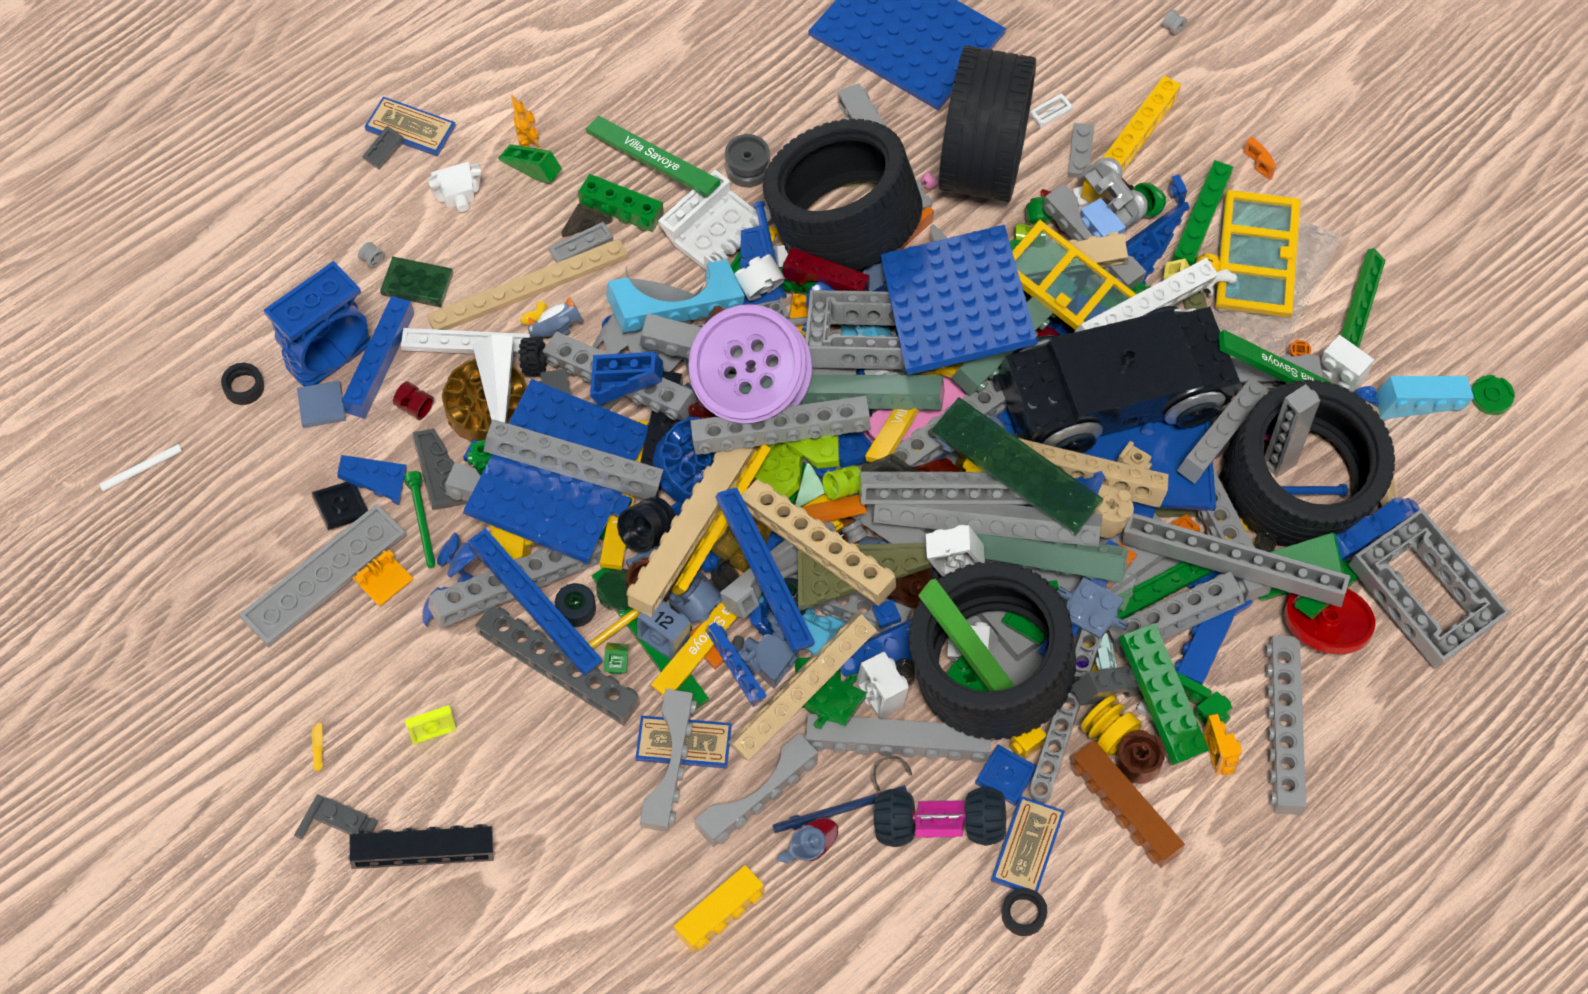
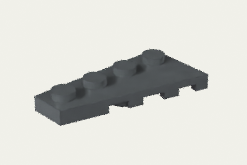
M435 429L413 432L412 437L432 510L467 504L468 501L462 499L455 500L447 495L445 483L454 465V461L447 454V450Z

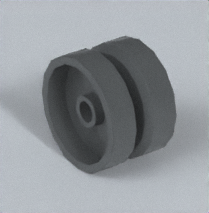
M743 134L729 141L725 149V171L728 178L734 184L741 187H753L764 182L763 178L770 163V149L761 137L753 134Z

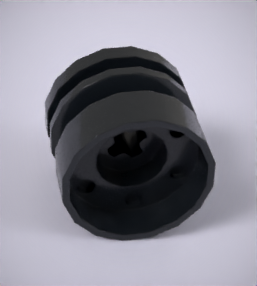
M649 497L621 512L617 521L619 536L629 549L636 552H645L660 544L662 535L670 531L671 522L676 515L672 507L664 499Z

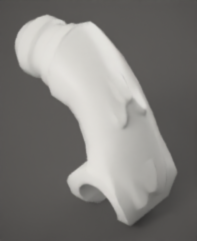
M1229 269L1218 271L1219 275L1208 287L1204 288L1210 289L1208 296L1213 295L1214 284L1217 282L1234 284L1237 279L1236 274L1228 271Z

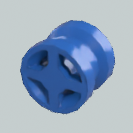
M1364 386L1354 392L1358 394V397H1362L1376 407L1379 406L1378 399L1375 398V387Z

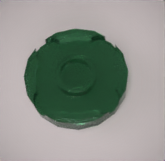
M611 569L599 578L596 585L598 600L605 608L618 611L631 608L628 606V597L626 596L627 569Z

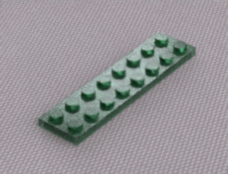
M960 397L956 399L931 430L934 436L1075 536L1103 503L1102 497Z

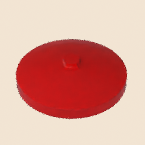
M1346 590L1342 607L1330 604L1314 619H1311L1295 607L1296 601L1302 597L1301 595L1291 593L1284 612L1286 623L1291 632L1309 647L1330 654H1349L1361 650L1370 642L1376 626L1374 613L1368 603L1352 590Z

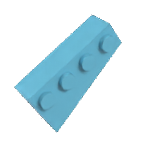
M1390 376L1376 392L1375 396L1379 402L1378 409L1381 419L1463 410L1474 398L1467 376Z

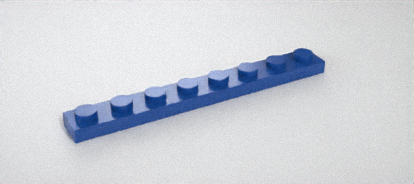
M735 487L718 492L715 498L792 652L812 647L815 641L738 488Z
M486 528L468 540V544H470L475 554L584 676L602 663V658Z

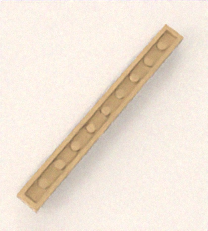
M619 238L428 313L427 318L432 329L449 330L628 259V253Z

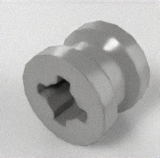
M1173 9L1165 16L1162 26L1170 28L1171 33L1176 35L1185 27L1187 19L1184 16H1179L1178 12Z
M372 242L365 243L358 252V258L366 261L370 268L377 267L385 255L381 249H376Z
M861 519L855 520L841 528L842 532L848 537V543H855L869 535L867 530L862 528Z

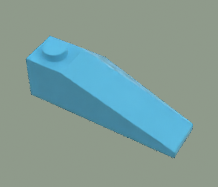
M761 594L758 599L760 603L764 600V594ZM808 608L802 617L815 644L806 649L814 655L846 622L835 616L827 615V618L815 614L816 609Z

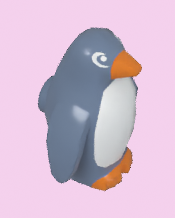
M569 297L565 303L555 305L544 311L537 321L529 317L528 331L532 337L553 336L556 331L566 335L570 332L568 327L573 322L578 321L581 323L584 320L573 300Z

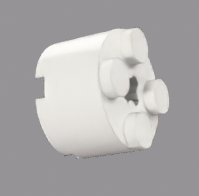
M770 254L763 258L758 256L749 262V267L746 269L742 268L734 273L736 280L749 301L761 298L760 294L765 292L767 294L772 292L785 279Z

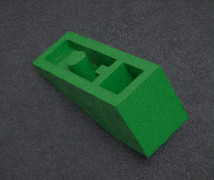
M509 144L498 157L501 162L538 181L551 183L562 170L557 159L549 150Z

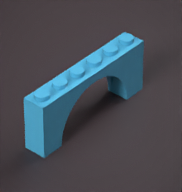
M727 259L707 263L705 273L706 288L700 294L688 300L668 302L651 298L636 289L628 277L608 281L606 297L623 333L643 329L647 313L679 322L708 317L714 306L728 309L743 305L745 295Z

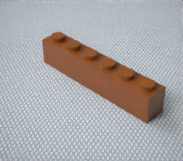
M1094 740L1072 755L1070 764L1074 774L1084 779L1088 790L1093 794H1097L1101 799L1103 807L1107 811H1111L1116 816L1118 824L1131 833L1134 843L1144 848L1147 852V857L1153 864L1157 863L1162 868L1183 852L1185 843Z

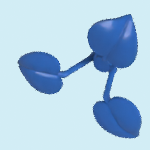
M454 532L442 546L437 556V564L443 566L447 561L451 564L447 576L452 578L456 573H459L461 576L457 582H464L474 576L462 568L477 556L472 551L470 544L466 542L456 551L459 536ZM436 587L430 595H432V593H434L437 590H444L449 587ZM429 596L422 611L423 623L427 627L429 620L433 617L428 608Z

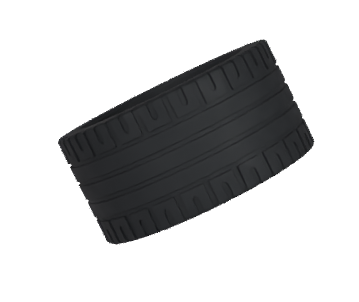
M964 46L958 63L947 114L939 168L940 190L965 195L969 194L976 197L982 196V198L988 199L994 198V200L1005 202L1011 201L1030 113L1036 73L1035 57L1018 56L1015 53Z
M841 119L840 121L835 120L831 121V123H823L821 126L818 125L813 129L806 130L805 133L797 135L796 138L790 140V143L785 144L783 149L777 152L772 162L769 163L763 178L764 198L787 253L790 252L791 248L853 270H860L866 266H872L874 263L877 264L881 262L880 254L900 249L904 242L906 243L915 232L914 230H916L922 215V197L901 139L890 128L871 120ZM859 181L879 182L865 196L843 207L824 211L807 210L818 198L839 186Z
M1298 380L1294 383L1289 382L1285 385H1280L1276 389L1269 391L1253 407L1232 438L1225 454L1224 484H1226L1225 489L1229 494L1228 497L1233 503L1235 511L1237 510L1239 517L1243 518L1244 523L1252 527L1251 529L1255 533L1258 532L1261 537L1267 538L1268 541L1275 542L1280 546L1288 547L1330 533L1337 535L1346 532L1373 511L1386 495L1394 476L1395 450L1392 445V438L1389 436L1390 432L1385 427L1383 419H1380L1377 411H1374L1373 407L1367 404L1366 400L1362 397H1358V394L1327 381ZM1305 384L1311 390H1314L1320 399L1310 430L1323 435L1333 442L1342 452L1350 467L1352 475L1351 496L1349 499L1339 503L1314 504L1291 495L1273 478L1264 458V436L1274 431L1285 397Z
M977 562L974 565L968 564L964 568H957L954 572L946 574V577H941L938 583L965 619L990 611L1015 613L1027 618L1038 626L1046 636L1049 646L1039 668L1032 676L1019 685L991 692L967 688L954 681L941 668L939 664L940 653L948 635L923 601L920 600L911 620L909 647L918 684L927 705L949 727H953L956 731L963 732L967 736L972 735L974 738L979 739L981 737L986 740H991V738H995V740H1001V738L1010 739L1013 736L1019 737L1023 733L1027 734L1032 732L1034 728L1041 727V724L1048 722L1049 718L1053 717L1057 710L1061 709L1063 702H1066L1068 693L1072 690L1071 685L1074 684L1076 674V653L1072 621L1062 596L1059 592H1056V588L1052 584H1049V581L1041 578V575L1038 573H1033L1031 569L1023 568V566L1018 564L1013 565V563Z

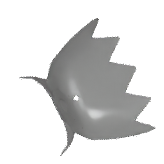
M626 267V278H627V277L629 278V276H628V271H627V267ZM629 279L635 288L643 294L668 302L691 299L700 294L703 287L702 285L695 294H692L685 290L654 281ZM614 314L604 325L592 346L597 348L604 340L607 354H618L626 346L629 347L631 353L656 352L663 360V368L667 372H670L683 359L689 376V360L687 358L677 355L671 356L662 351L648 350L643 346H639L643 329L623 333Z

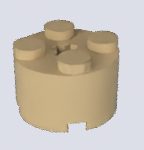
M1101 485L1092 509L1083 510V512L1103 514L1101 537L1112 538L1116 534L1123 532L1133 514L1134 506L1131 494L1127 490Z

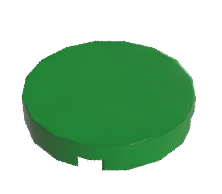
M1496 375L1482 376L1476 380L1471 389L1474 397L1472 400L1473 405L1479 411L1489 415L1505 413L1510 409L1515 398L1512 385L1502 377H1495Z

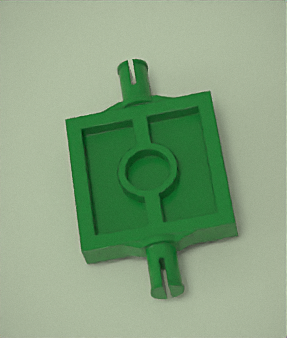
M850 673L845 681L831 677L805 703V709L818 716L814 722L816 728L822 729L827 721L836 722L846 727L866 699L867 694L866 691L853 686L855 681H857L856 675Z

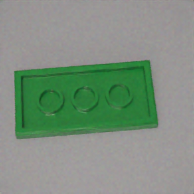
M1335 533L1270 552L1345 574ZM1272 587L1269 594L1261 596L1259 599L1265 601L1291 592Z

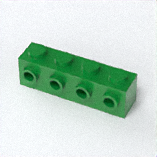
M588 174L578 191L579 204H582L585 208H592L606 216L610 215L623 223L635 225L641 230L653 232L658 225V220L664 214L663 202L592 174Z

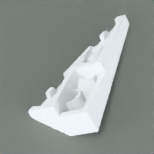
M490 335L473 344V350L491 420L494 419L507 423L515 346L514 338L507 335Z

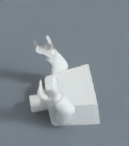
M469 162L431 172L432 176L427 180L435 198L439 202H444L448 208L456 206L459 212L467 211L469 209L468 202L475 199L474 193L479 190L480 164L469 165Z

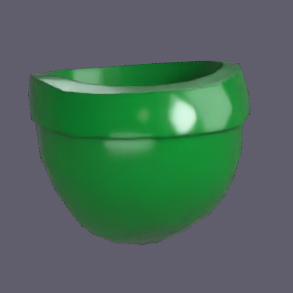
M1149 182L1139 183L1132 189L1141 192L1147 200L1148 209L1143 217L1153 218L1163 211L1166 205V196L1161 189Z

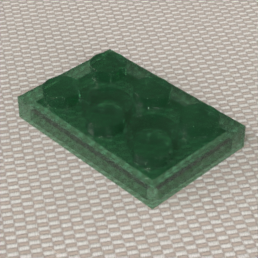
M392 256L380 293L383 296H394L407 301L442 307L453 276V268Z

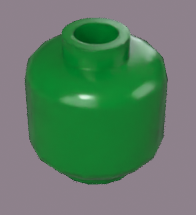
M1044 197L1032 198L1026 205V220L1029 225L1036 224L1039 220L1046 225L1053 221V218L1044 211Z

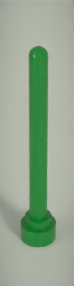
M410 471L404 475L405 485L412 492L426 565L428 568H434L435 559L420 492L423 482L422 475L419 471Z

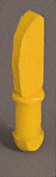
M321 722L314 725L311 736L313 747L312 767L316 771L322 770L324 765L322 761L323 733Z

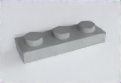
M1074 123L1068 177L1076 178V176L1090 166L1094 125Z

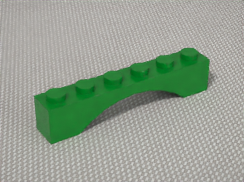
M1214 160L1172 261L1186 259L1189 266L1195 264L1211 221L1230 182L1234 166Z

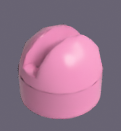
M928 171L921 178V184H926L925 189H932L939 183Z

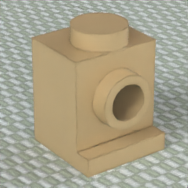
M1130 441L1120 454L1117 462L1150 470L1153 465L1150 463L1152 456L1133 446L1134 443Z

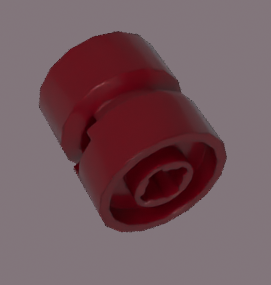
M409 381L402 383L393 397V404L403 411H407L409 415L417 420L423 419L429 413L434 402L433 396L423 390H419L417 386Z

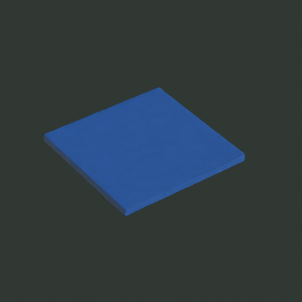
M1165 420L1153 422L1155 431L1152 435L1141 433V428L1144 425L1101 435L1096 439V444L1090 450L1082 453L1117 462L1120 454L1131 441L1134 443L1133 446L1152 456L1150 463L1153 465L1150 470L1169 474L1168 491L1160 508L1215 511L1216 509L1213 462L1195 484L1177 471L1185 458L1209 430L1210 420L1190 428H1180L1178 425L1168 424ZM1132 501L1134 507L1158 508Z

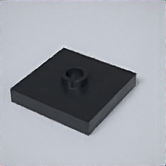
M344 482L312 492V498L327 530L353 523L368 511L357 487L351 483Z

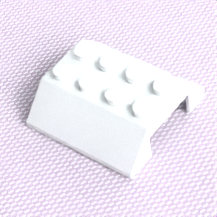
M716 170L710 174L720 179L721 185L709 197L692 190L658 220V223L673 245L705 270L707 263L726 260V254H734L741 247V230L760 226L756 209L730 190V180ZM764 207L767 222H769L772 219V215L770 211Z

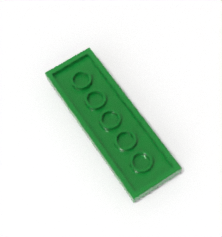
M1156 623L1118 637L1172 765L1209 751V747Z

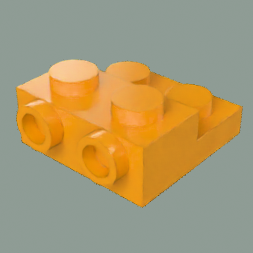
M1218 714L1210 715L1205 725L1203 736L1209 747L1208 752L1215 774L1232 775L1236 773L1235 766L1240 764L1239 757L1242 754L1241 743L1239 740L1236 741L1234 733L1226 734L1225 723L1220 721Z

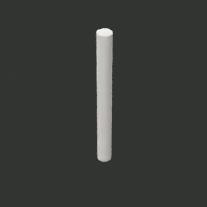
M179 444L99 485L104 492L181 453L182 450Z

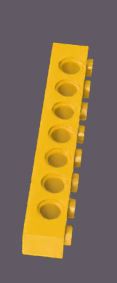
M1164 75L1103 158L1110 157L1117 160L1124 173L1177 101L1181 84ZM1086 179L1080 198L1093 203L1100 198L1104 200L1109 192L1106 190L1099 195Z

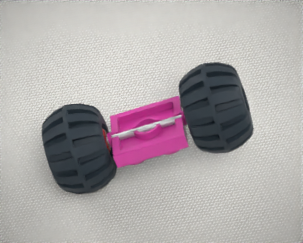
M981 787L974 789L967 794L966 805L965 800L918 801L917 813H915L913 796L904 790L894 788L885 790L878 794L875 799V834L877 840L886 846H904L914 839L915 832L916 837L925 838L963 837L964 822H966L969 840L979 845L988 846L1002 841L1006 835L1005 797L1001 791L995 788Z

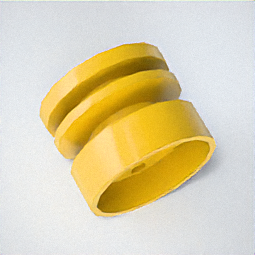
M1115 695L1109 696L1096 705L1080 727L1083 732H1089L1088 737L1093 740L1100 737L1097 744L1108 757L1118 752L1121 741L1128 733L1140 730L1143 724L1132 712L1122 716L1126 706L1123 703L1119 704V699Z

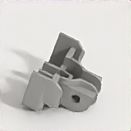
M1110 157L1101 158L1076 176L1078 180L1085 176L1099 195L1106 190L1111 194L1114 200L1107 206L1126 227L1125 231L1146 214L1148 203L1145 196L1139 191L1128 188L1122 180V167L1117 160Z

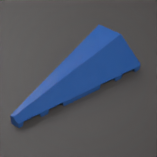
M1188 202L1179 203L1126 241L1128 256L1134 257L1147 271L1141 284L1146 285L1145 280L1149 274L1153 273L1155 262L1164 254L1174 236V229L1181 224L1182 215L1190 208Z

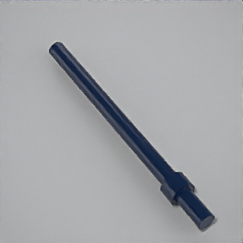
M905 785L894 788L901 789L907 792ZM880 793L803 816L798 814L789 817L790 820L772 825L774 833L789 829L794 831L814 820L829 818L875 804V799Z

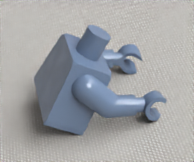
M769 612L766 620L772 623L773 634H765L760 642L748 637L738 654L745 661L753 675H759L775 689L793 666L795 659L799 658V651L792 652L788 642L785 641L786 638L772 612Z

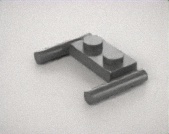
M317 794L294 836L303 839L313 819L348 835L355 834L357 831L372 833L378 821L367 817L364 813Z

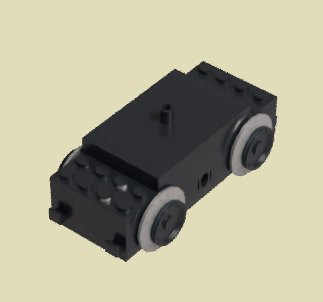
M1176 306L1161 307L1144 316L1057 337L1054 335L1037 337V345L1020 348L1017 350V353L1006 355L999 374H995L992 379L996 391L1002 390L1017 431L1014 437L1078 453L1090 450L1096 444V439L1101 435L1165 420L1168 424L1178 425L1180 428L1201 425L1214 418L1219 413V408L1222 405L1228 404L1233 396L1238 394V387L1241 384L1230 355L1220 351V330L1211 307L1188 311L1186 309H1179Z

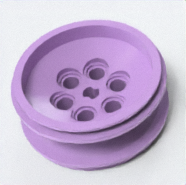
M739 305L716 314L701 328L691 347L689 376L697 397L712 413L735 423H757L776 416L789 406H796L801 403L808 391L812 377V358L808 344L801 332L783 315L764 306ZM763 342V349L755 352V345ZM737 348H742V355L739 358H734V351ZM778 357V364L775 367H770V360ZM757 363L755 365L756 370L753 373H749L751 371L750 366ZM731 369H736V376L733 379H729L728 372ZM772 378L771 387L765 389L763 386L764 381ZM751 384V391L748 394H743V387Z

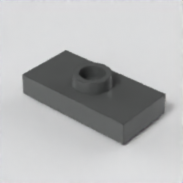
M386 126L362 156L363 159L380 170L402 143L404 137L389 126Z

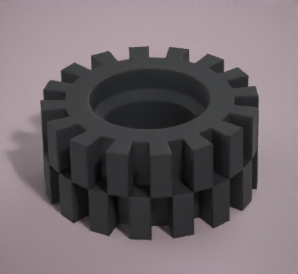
M522 338L521 344H519L520 350H518V354H520V358L518 359L521 362L520 368H522L521 371L524 373V376L541 375V372H546L547 358L543 353L545 348L543 338Z

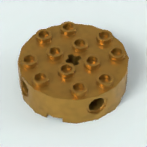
M472 359L464 362L451 372L442 392V402L448 424L458 436L471 442L472 440L486 441L492 420L477 361ZM513 364L507 424L527 388L524 376Z

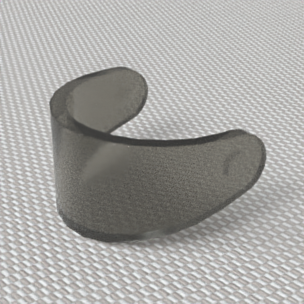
M887 756L877 760L872 765L870 779L877 792L880 791V788L876 781V770L880 763L884 760L897 761L910 776L912 771L905 760L898 756Z

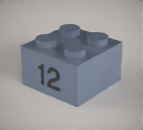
M662 601L652 617L642 612L637 616V637L672 660L690 639V621L684 614H678L666 602Z

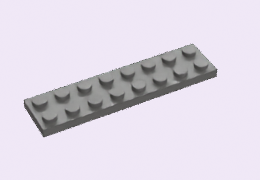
M378 504L374 505L239 614L241 620L269 648L353 580V577L357 575V571H362L367 567V563H372V559L376 560L381 556L382 551L391 549L406 536L405 531Z

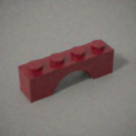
M791 248L783 262V276L789 281L801 285L807 281H820L829 285L835 291H869L870 275L806 252Z

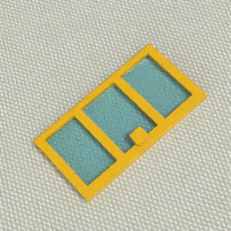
M1235 190L1226 191L1219 271L1229 269L1228 271L1236 274L1237 279L1234 284L1218 282L1216 308L1291 318L1301 199Z
M1041 220L1036 223L1012 251L1023 290L1032 297L1034 296L1075 330L1082 323L1137 295Z

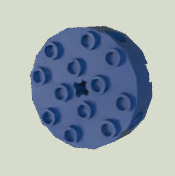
M690 417L676 423L660 439L654 452V467L663 469L659 484L677 502H684L687 498H691L695 484L702 481L706 467L708 465L711 466L714 462L713 458L716 452L695 455L691 420H698L700 417Z

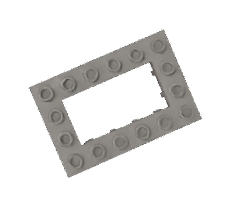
M810 290L805 340L811 353L813 368L906 370L899 337H886L884 335L863 336L862 334H858V336L830 335L831 324L896 325L889 292Z
M1420 509L1356 554L1348 564L1434 669L1496 626L1510 613L1423 509ZM1411 547L1415 549L1468 612V615L1458 625L1454 624L1441 637L1439 635L1442 629L1438 621L1432 619L1423 608V603L1417 601L1409 591L1408 585L1405 586L1394 573L1395 570L1388 565Z

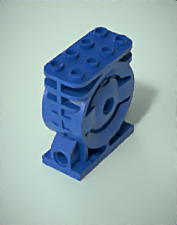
M334 261L263 310L265 316L273 325L275 340L282 348L281 353L287 370L304 387L321 382L363 352L370 342L367 319L354 302L357 295L361 293L360 287Z

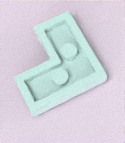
M1104 634L1100 648H1098L1099 657H1096L1098 669L1118 668L1113 642L1108 634Z

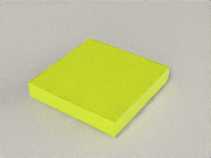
M449 705L405 720L412 744L414 745L457 730Z

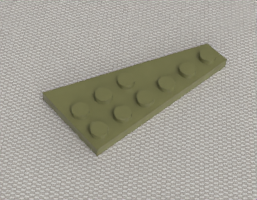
M926 542L856 545L860 552L866 556H872L881 567L889 568L895 574L896 579L934 567L927 559ZM798 549L799 611L858 592ZM839 551L832 552V554L840 553ZM852 563L849 566H856L858 564ZM868 576L867 578L873 579L875 576Z

